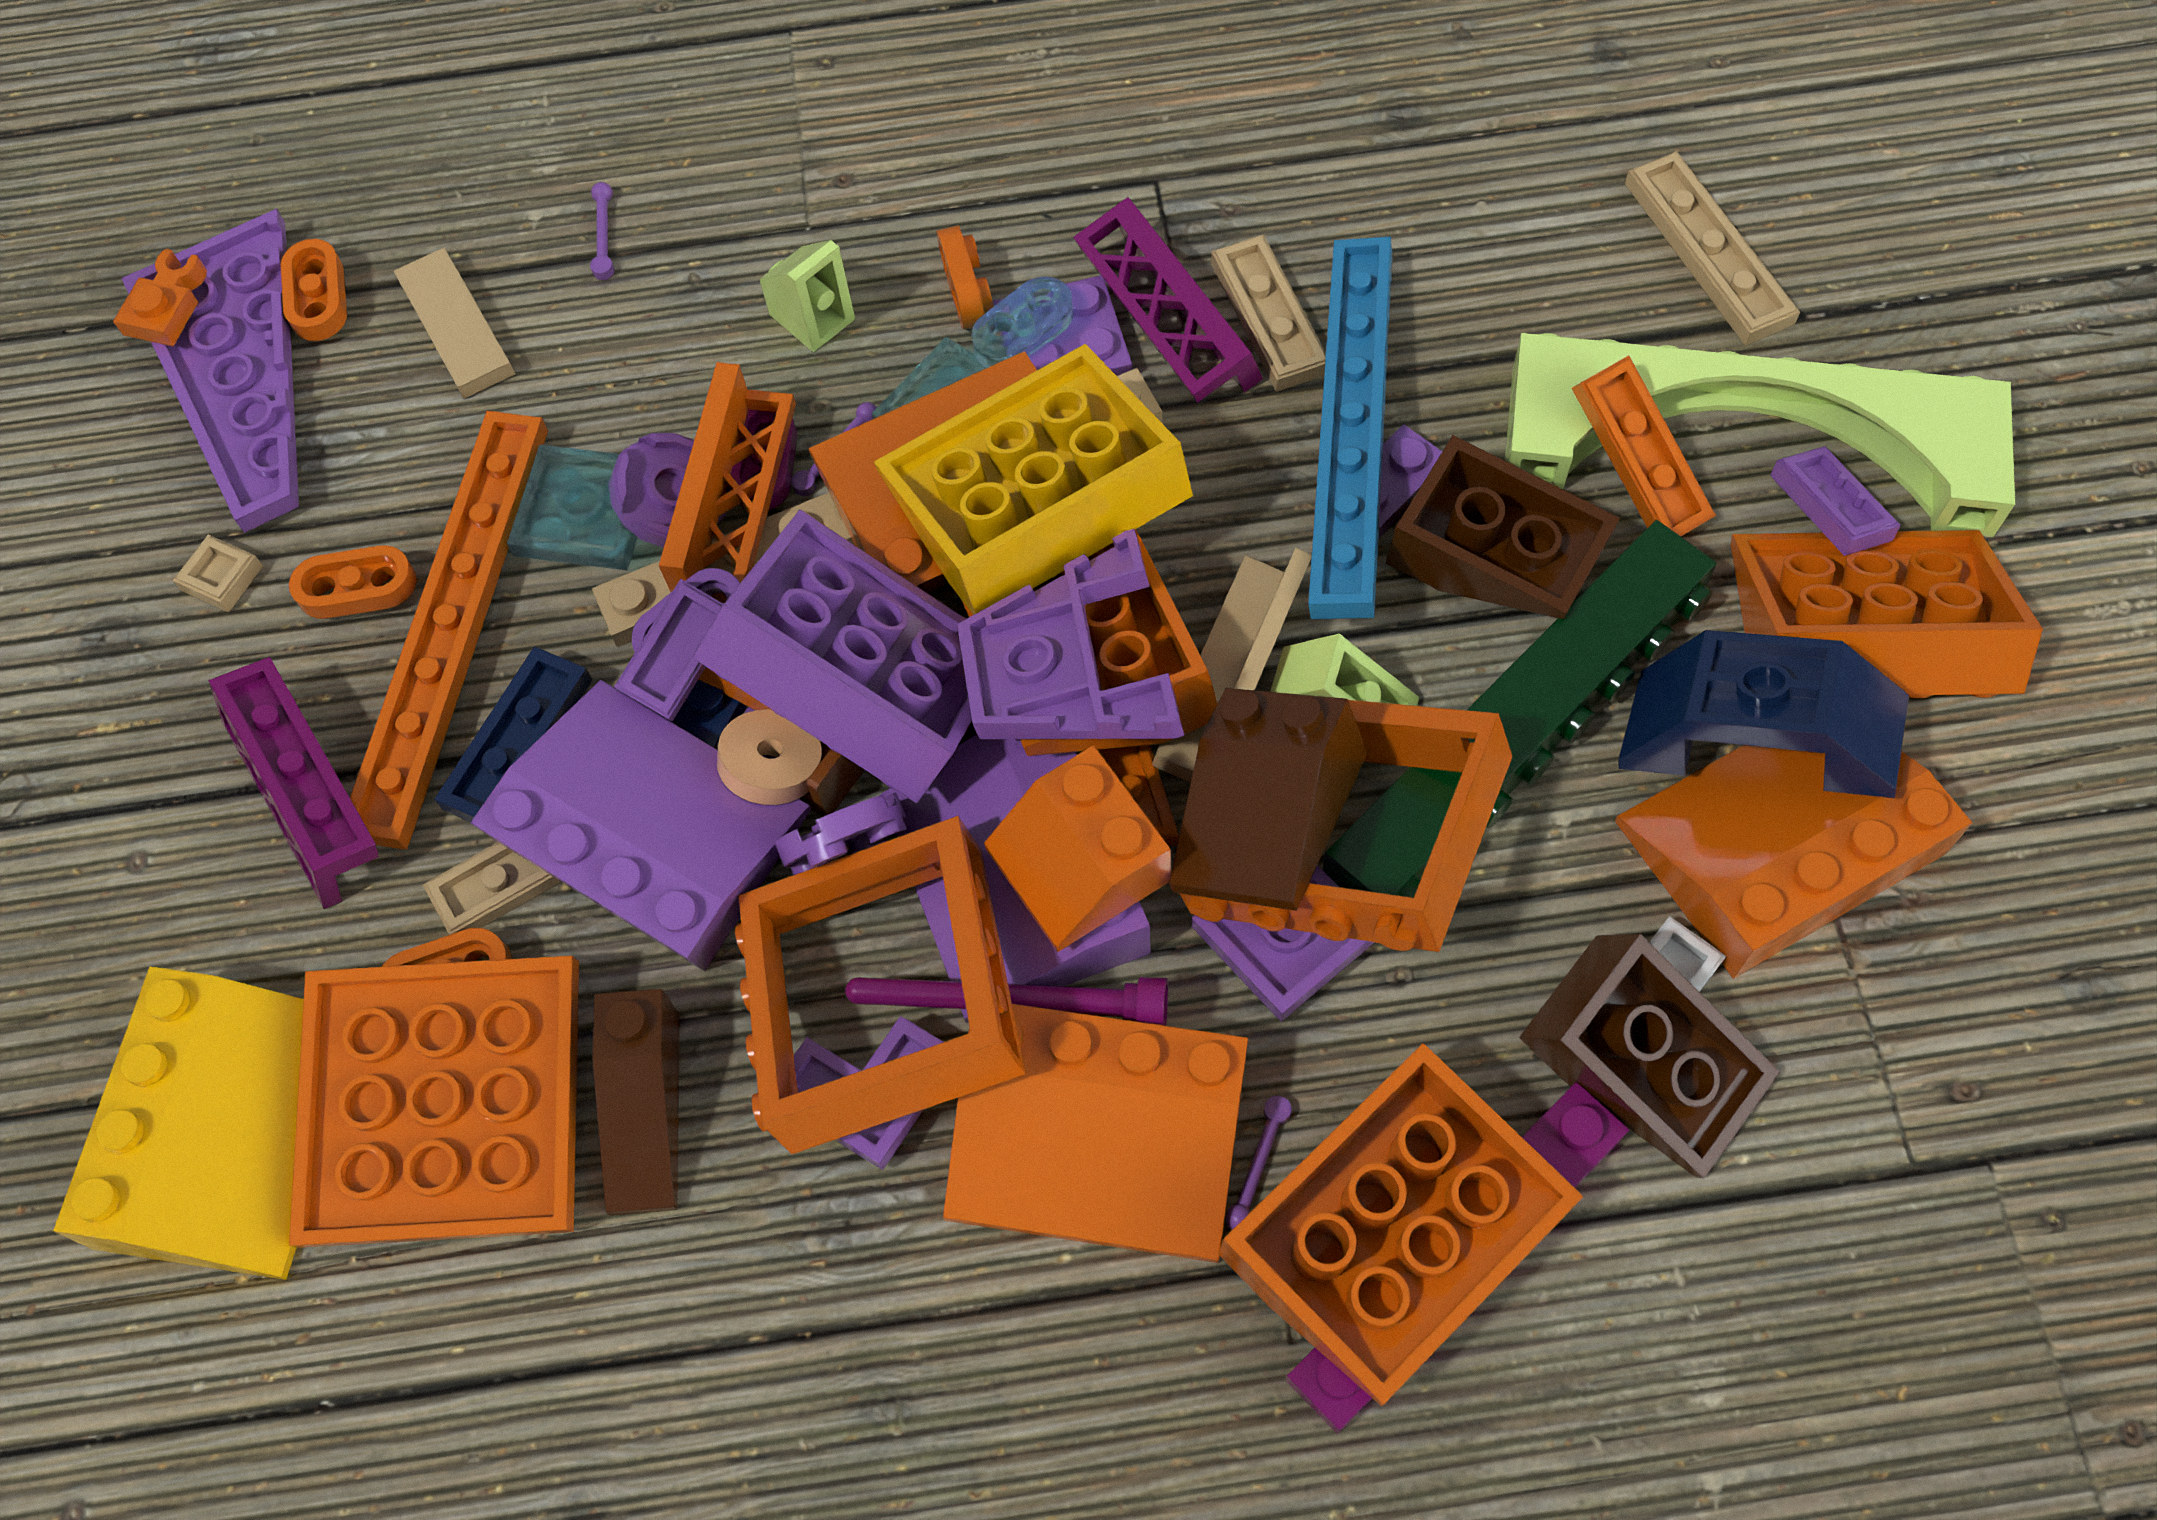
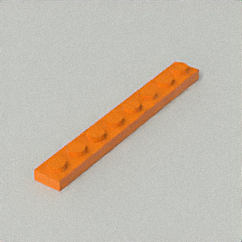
M486 411L350 796L353 805L377 846L408 849L548 433L542 417Z

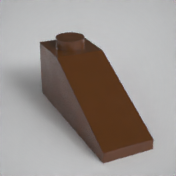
M662 988L594 994L592 1060L605 1208L609 1216L678 1210L680 1014Z

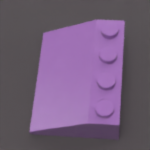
M800 509L724 603L693 659L715 672L722 679L734 684L771 708L779 716L791 721L826 744L833 751L845 756L915 803L919 802L950 759L972 721L957 624L966 619Z
M600 680L508 768L471 821V824L501 845L705 971L740 918L738 895L760 888L780 857L774 842L782 836L799 829L812 808L800 799L780 805H762L738 797L725 786L717 770V749Z
M976 734L957 746L950 759L918 803L892 788L880 795H884V798H886L891 793H897L905 812L906 818L903 821L907 830L895 835L896 838L955 816L960 817L982 850L1008 984L1064 987L1151 954L1150 925L1140 901L1061 951H1056L985 849L984 842L1037 779L1077 754L1076 752L1027 756L1020 739H979ZM943 876L914 887L949 980L951 982H961ZM961 1009L965 1022L968 1023L967 1010Z

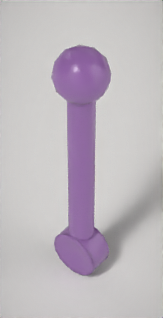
M598 182L591 189L592 198L597 202V257L591 261L590 268L596 279L606 280L612 277L615 271L613 263L608 257V202L612 199L613 191L606 182Z
M871 402L860 404L856 409V418L843 432L877 418L879 414L878 408ZM815 463L808 471H798L792 477L791 483L794 491L800 496L811 495L816 490L817 484L815 479L820 473Z
M1272 1096L1265 1103L1264 1116L1267 1120L1237 1204L1228 1208L1225 1214L1226 1224L1232 1230L1251 1212L1249 1209L1279 1126L1284 1125L1290 1119L1291 1104L1283 1096Z

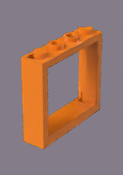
M1348 700L1367 751L1364 762L1462 772L1414 898L1309 883L1297 911L1181 893L1180 895L1190 914L1211 922L1227 919L1253 923L1269 931H1281L1285 928L1316 933L1323 938L1333 941H1343L1350 938L1381 943L1397 951H1407L1414 948L1440 952L1513 757L1499 713ZM1469 738L1475 739L1474 743L1470 742Z
M959 816L738 895L741 923L735 926V937L741 954L745 958L746 977L740 981V990L744 1004L750 1013L752 1034L746 1037V1050L749 1060L756 1071L758 1093L752 1096V1110L761 1131H768L791 1154L1025 1075L982 850ZM943 876L971 1033L798 1093L780 934Z

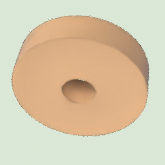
M755 710L736 717L723 729L718 742L717 770L725 786L738 797L762 805L785 804L795 801L809 792L807 780L821 762L822 747L820 740L786 718L779 716L773 710ZM763 755H772L776 758L769 759L763 757Z

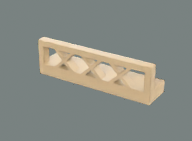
M1295 548L1285 572L1245 555L1200 655L1208 669L1217 702H1219L1225 688L1255 690L1310 563L1312 554ZM1206 725L1184 734L1183 737L1160 744L1152 765L1191 783L1200 737Z

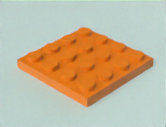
M571 955L305 971L289 1246L305 1248L574 1232L579 960Z

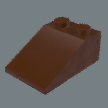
M1452 435L1397 524L1385 563L1441 592L1564 619L1620 518Z
M1225 688L1200 737L1169 882L1174 893L1297 911L1367 756V751L1348 699Z
M1641 934L1596 935L1519 1037L1565 1083L1570 1086L1575 1082L1580 1084L1623 1125L1693 1176L1702 1179L1706 1177L1780 1073Z

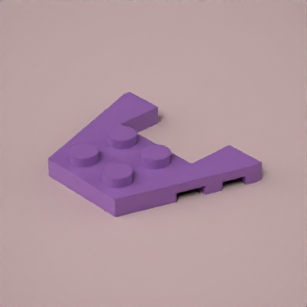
M1135 529L1124 531L1113 537L1112 540L1115 547L1090 561L1083 554L1064 565L1065 575L1034 591L1030 585H1027L957 624L972 724L979 739H1175L1184 736L1169 673L1104 691L1101 689L1085 605L1149 587Z

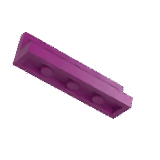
M1129 197L1125 198L1073 237L1078 247L1197 403L1232 377L1244 393L1263 380L1252 353ZM1119 227L1126 240L1124 254H1100L1094 245ZM1112 269H1120L1118 277ZM1132 270H1147L1156 278L1153 294L1130 293L1128 291ZM1141 307L1150 308L1148 316ZM1162 308L1181 310L1187 318L1184 334L1163 333L1158 330ZM1172 347H1181L1179 356ZM1192 348L1211 349L1220 363L1196 380L1188 369Z
M270 657L208 680L221 721L323 909L342 902L336 876L378 858L377 847Z

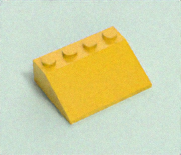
M1086 343L874 461L878 473L948 583L973 615L1027 585H1030L1032 589L1063 572L1064 565L1083 554L1089 557L1113 543V537L1124 531L1139 528L1193 496L1181 442Z
M149 966L53 1231L92 1250L287 1280L297 1248L289 1246L304 999L214 975Z

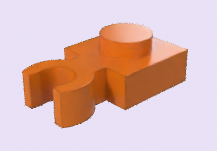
M164 249L158 255L155 261L157 275L154 280L139 277L113 320L123 336L174 347L199 303L191 291L199 287L207 275V269L198 255L191 254L187 263L182 268H180L181 263L172 250Z

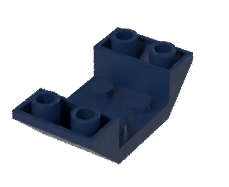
M1705 630L1641 671L1618 759L1619 769L1685 776L1693 740L1825 753L1823 791L1895 798L1909 694L1843 641Z

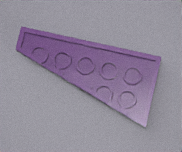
M274 209L175 254L181 263L180 268L185 266L191 254L198 255L207 269V275L204 282L191 291L199 303L174 347L151 342L231 514L244 533L299 507L290 324L283 313L281 260L287 251L286 226L278 209ZM155 263L121 278L128 294L139 277L154 280L157 275Z

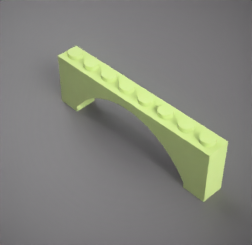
M1521 333L1512 371L1505 461L1561 489H1564L1568 474L1586 457L1602 447L1598 436L1571 388L1617 361L1630 356L1663 418L1692 412L1715 410L1748 411L1778 416L1813 427L1855 448L1886 470L1914 497L1930 516L1931 531L1980 530L1983 536L1994 537L2015 506L2011 382L1988 380L1978 376L1958 377L1922 373L1917 370L1899 371L1869 368L1850 363L1839 365L1800 361L1791 357L1769 358L1740 355L1731 351L1709 352L1680 349L1671 345L1649 346L1620 343L1611 339L1589 340L1560 337L1551 333Z

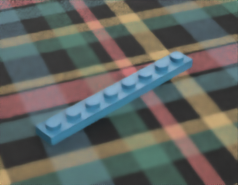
M1391 237L1334 240L1308 602L1311 619L1375 618L1392 274Z

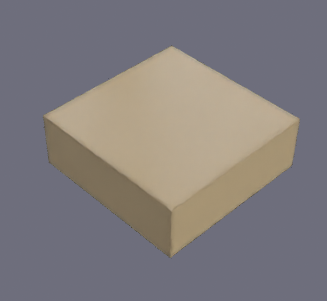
M207 535L173 579V582L181 591L229 613L263 568V565L255 555L211 535Z

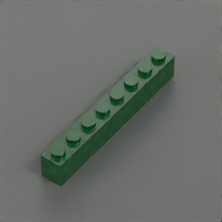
M1657 519L1572 603L1565 618H1558L1467 709L1468 711L1499 713L1513 756L1486 828H1491L1508 810L1513 801L1509 794L1522 781L1531 786L1543 775L1554 759V755L1550 752L1563 738L1569 743H1573L1581 736L1595 716L1591 709L1603 697L1612 702L1625 690L1635 675V671L1631 668L1643 656L1652 661L1662 652L1674 635V630L1671 627L1682 616L1691 621L1711 598L1713 591L1707 587V584L1717 562ZM1469 738V741L1474 743L1475 739ZM1409 767L1325 852L1322 870L1340 888L1414 898L1462 772Z

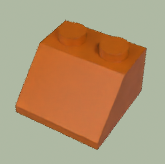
M1094 745L1037 779L984 842L985 849L1057 952L1170 882V847Z

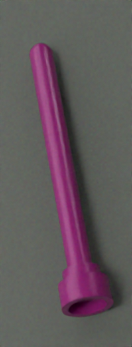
M856 977L851 979L845 988L846 997L854 1004L966 1009L962 982ZM1139 977L1138 983H1125L1124 989L1008 984L1012 1004L1094 1016L1123 1017V1020L1167 1025V978Z

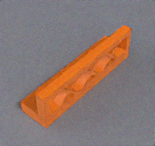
M716 362L659 562V568L670 593L675 589L680 579L686 581L693 574L705 569L706 566L726 554L736 565L733 576L740 583L754 567L796 402L793 394L747 389L740 364ZM748 409L777 412L774 423L753 436L744 426ZM740 438H742L744 441L739 444ZM755 454L763 464L761 472L738 485L730 475L732 467L750 455ZM727 486H728V488H729L731 491H729L728 493L725 494L726 489H727ZM754 495V499H753V502H752V501L749 499V497H751V496ZM741 503L749 513L747 523L724 536L717 526L719 516ZM713 537L717 540L714 544H712ZM741 545L740 551H739V554H738V552L735 550V548H737V547H739V546ZM723 593L711 595V597L721 603L727 601V597Z

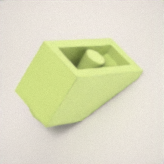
M832 240L800 247L785 260L774 264L768 273L759 279L769 315L813 353L855 320L840 249Z
M1341 634L1283 647L1270 691L1417 706L1419 696Z

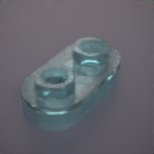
M1052 277L1030 279L981 316L974 324L971 333L974 355L977 361L985 368H988L1023 351L1031 358L1064 332L1073 319L1072 294L1068 286ZM999 331L1008 332L1003 336L995 335Z

